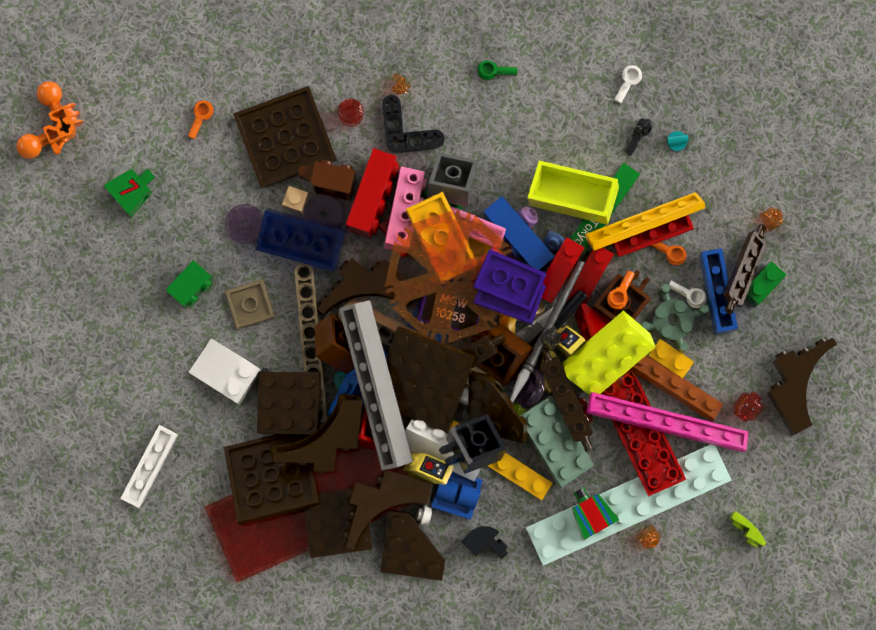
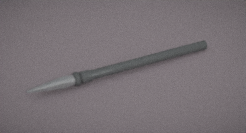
M577 260L531 354L527 357L525 364L522 365L523 369L518 375L510 397L512 402L527 382L530 372H533V367H535L538 360L537 358L585 264L580 260Z

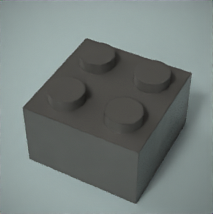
M438 152L429 180L428 198L443 192L448 203L467 207L477 175L478 161Z

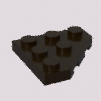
M472 371L469 374L468 421L488 414L500 438L524 444L527 441V421L525 418L518 415L513 408L515 405L505 392L502 393L498 389L492 375Z
M389 509L380 572L442 581L445 563L443 555L436 549L410 512Z

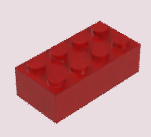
M373 148L346 222L348 232L371 239L372 235L377 234L380 225L378 224L379 216L383 217L387 206L385 205L386 197L390 198L393 190L392 179L397 178L400 170L397 156Z

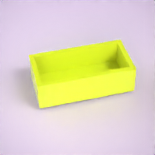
M539 161L528 194L529 205L608 225L619 190L618 179Z
M622 311L562 364L567 378L588 395L591 392L601 394L656 346L651 334L626 312Z

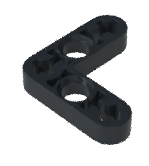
M387 95L383 99L386 144L390 152L403 153L432 150L443 146L445 137L440 130L404 133L399 98L395 95ZM389 100L397 103V105H394V113L399 112V115L391 114L386 116V113L390 114V107L386 106ZM391 119H396L399 121V126L396 129H391L388 127V122ZM434 134L441 138V140H438V144H434V141H427L428 145L424 146L425 139L423 135H427V139H432ZM403 137H407V148H404V144H398V148L390 145L393 139H397L398 142H404ZM412 137H419L421 144L417 147L410 144Z

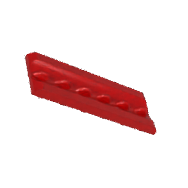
M628 370L601 393L602 395L651 407L636 374L631 370ZM611 420L648 497L686 480L663 432Z

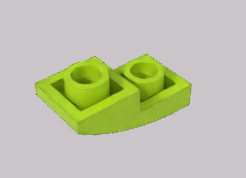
M732 512L729 518L733 521L732 525L742 531L744 528L747 529L743 536L747 538L746 543L755 548L765 546L766 541L758 529L738 512Z

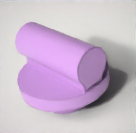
M524 207L517 212L530 229L538 222V214L533 208Z

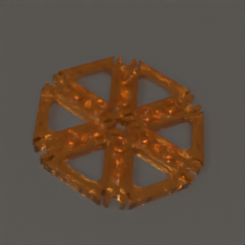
M452 210L409 224L408 226L412 228L413 233L405 227L403 230L408 234V237L406 239H402L399 235L396 237L402 245H399L394 240L385 287L393 286V288L387 289L385 293L393 292L395 294V298L388 301L389 304H394L397 301L399 303L391 308L421 335L427 337L429 331H431L430 338L434 340V335L440 334L441 343L445 342L446 334H448L447 343L492 329L487 321L489 320L492 325L496 326L497 323L493 320V316L498 314L501 318L504 317V314L473 303L478 290L473 288L474 283L472 280L477 278L487 254L464 260L472 230H478L494 245L493 251L506 256L512 250L508 249L503 252V248L510 247L474 214L472 222H469L471 218L470 213H467L466 219H460L459 210L455 213V219L452 218L454 211ZM440 223L448 225L449 233L444 256L422 238L421 232L423 229ZM402 253H408L429 273L405 281L397 280L396 270L399 256ZM447 271H450L451 274L461 273L453 278L454 282L452 283L449 280L440 281V279L447 275ZM436 293L429 323L422 324L407 311L406 304L409 301ZM457 297L479 317V322L476 325L459 331H455L451 327Z

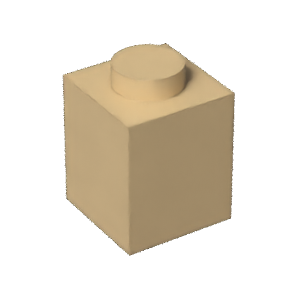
M289 186L282 206L285 210L303 216L310 196L308 192Z

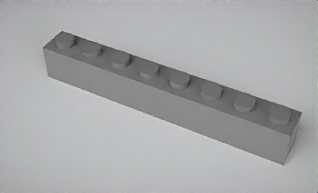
M369 300L339 308L381 469L386 470L411 463L413 460L371 302Z

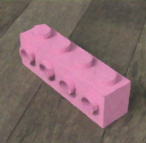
M401 166L384 249L408 253L409 248H413L416 236L412 235L414 227L405 209L423 201V198H420L421 190L425 191L427 179H424V171Z

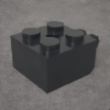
M488 414L451 428L446 438L449 444L439 449L441 455L453 452L454 455L444 461L447 466L459 463L464 474L501 461L506 451V447Z

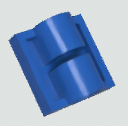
M452 471L446 485H437L431 508L471 520L479 499L483 480L476 478L475 481H472Z

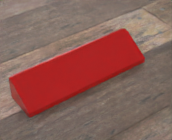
M686 215L615 242L612 245L617 257H621L694 230L690 216Z

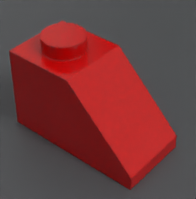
M582 304L574 315L581 336L585 339L584 344L610 322L608 318L586 304Z

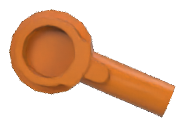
M205 100L197 102L193 110L196 118L188 133L190 138L195 139L203 120H208L213 115L214 109L212 104Z
M661 242L650 245L665 253L668 262L672 265H681L686 260V251L681 246L672 245L669 247Z
M627 271L620 286L608 294L607 302L613 309H622L626 306L628 301L626 291L635 275L633 272Z

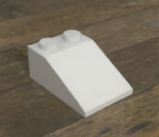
M211 338L189 373L233 402L241 405L258 379L261 369Z

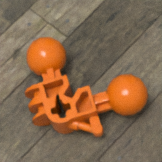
M43 82L39 85L36 96L41 104L49 106L51 112L48 114L53 124L56 125L55 127L51 125L43 127L45 133L39 136L25 134L18 139L16 144L17 152L25 159L36 158L40 154L42 147L51 144L54 153L59 155L64 144L76 135V127L84 123L83 120H77L80 113L79 111H73L76 106L75 103L62 107L60 103L62 90L55 82ZM60 118H62L64 124L68 127V133L64 132V126Z

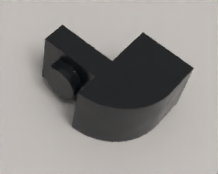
M477 527L461 541L475 556L486 545L501 559L508 554L506 551L507 545L500 539L497 541L494 539L499 531L492 527Z

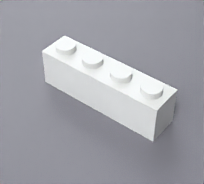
M412 419L405 434L411 452L426 453L442 461L454 455L453 452L443 455L439 452L442 446L449 444L446 439L447 433L426 425L422 420L415 421ZM459 463L452 464L454 466L453 472L472 481H475L481 470L479 468L464 474Z

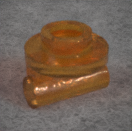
M398 73L393 75L396 85L391 87L392 92H396V94L407 93L408 89L411 88V83L406 82V79Z
M770 207L759 215L770 232L783 223V214L777 208Z
M651 524L635 538L644 548H653L659 543L660 533Z

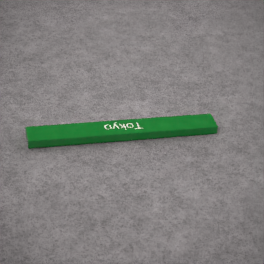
M625 163L622 164L613 177L618 179L619 190L611 216L640 176V173ZM583 219L570 238L572 241L585 247L579 260H581L590 247L586 241L585 234L600 229L605 224ZM541 299V300H542L543 302H545L547 305L550 304V303L546 302L545 300Z

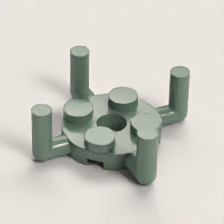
M664 284L660 289L663 302L656 308L652 322H643L641 326L647 331L655 330L665 339L675 341L678 351L685 353L688 350V344L684 343L683 338L692 330L694 318L704 316L709 311V307L703 305L699 309L691 310L684 301L671 299L669 294L670 285ZM669 315H676L679 318V323L675 326L670 325L667 321Z

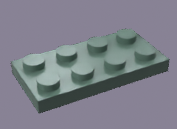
M549 395L519 415L520 417L523 416L527 421V436L559 488L564 487L594 466L581 442L573 441L552 395Z

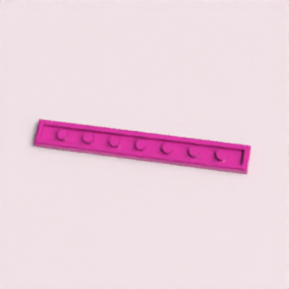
M591 392L589 395L587 414L743 453L747 449L749 431Z

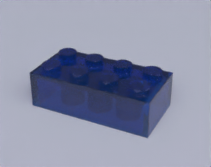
M269 208L265 210L255 250L334 272L339 265L347 229Z

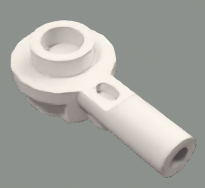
M631 65L623 70L622 79L624 83L614 99L616 102L621 104L630 86L636 85L641 81L642 72L637 66Z
M672 280L670 281V289L685 296L690 307L697 309L705 305L707 296L702 289L692 288L689 290Z
M433 486L428 504L417 510L415 519L418 521V525H428L432 515V502L430 501Z

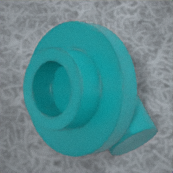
M674 131L667 137V145L673 151L683 150L687 142H689L688 134L680 131Z

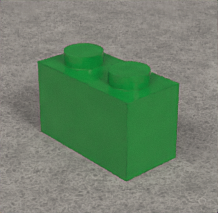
M193 260L168 286L166 291L183 307H192L199 300L197 296L202 291L206 292L213 283L211 281L213 277Z
M771 261L752 281L746 299L754 307H757L787 274Z

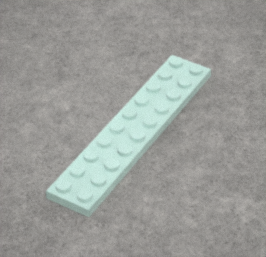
M710 444L677 459L686 480L650 497L647 496L639 477L599 494L618 517L619 521L585 540L581 537L572 512L573 507L526 527L542 565L544 566L732 481L716 446Z

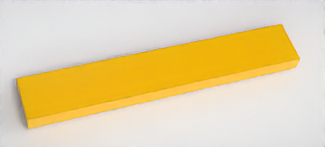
M695 192L586 233L585 238L592 249L597 250L705 209V202Z

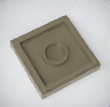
M264 279L224 291L236 330L276 318Z

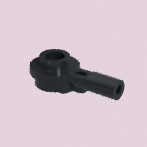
M641 118L625 153L632 156L640 139L644 135H649L652 130L650 119Z

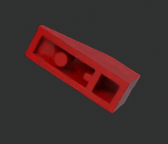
M566 237L546 272L547 274L543 285H546L541 299L550 304L553 303L585 247Z
M603 247L591 252L566 300L567 302L577 291L581 290L588 297L583 304L587 303L614 256L612 252Z

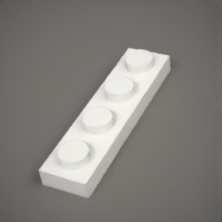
M161 425L158 426L120 499L138 508L141 507L178 434Z

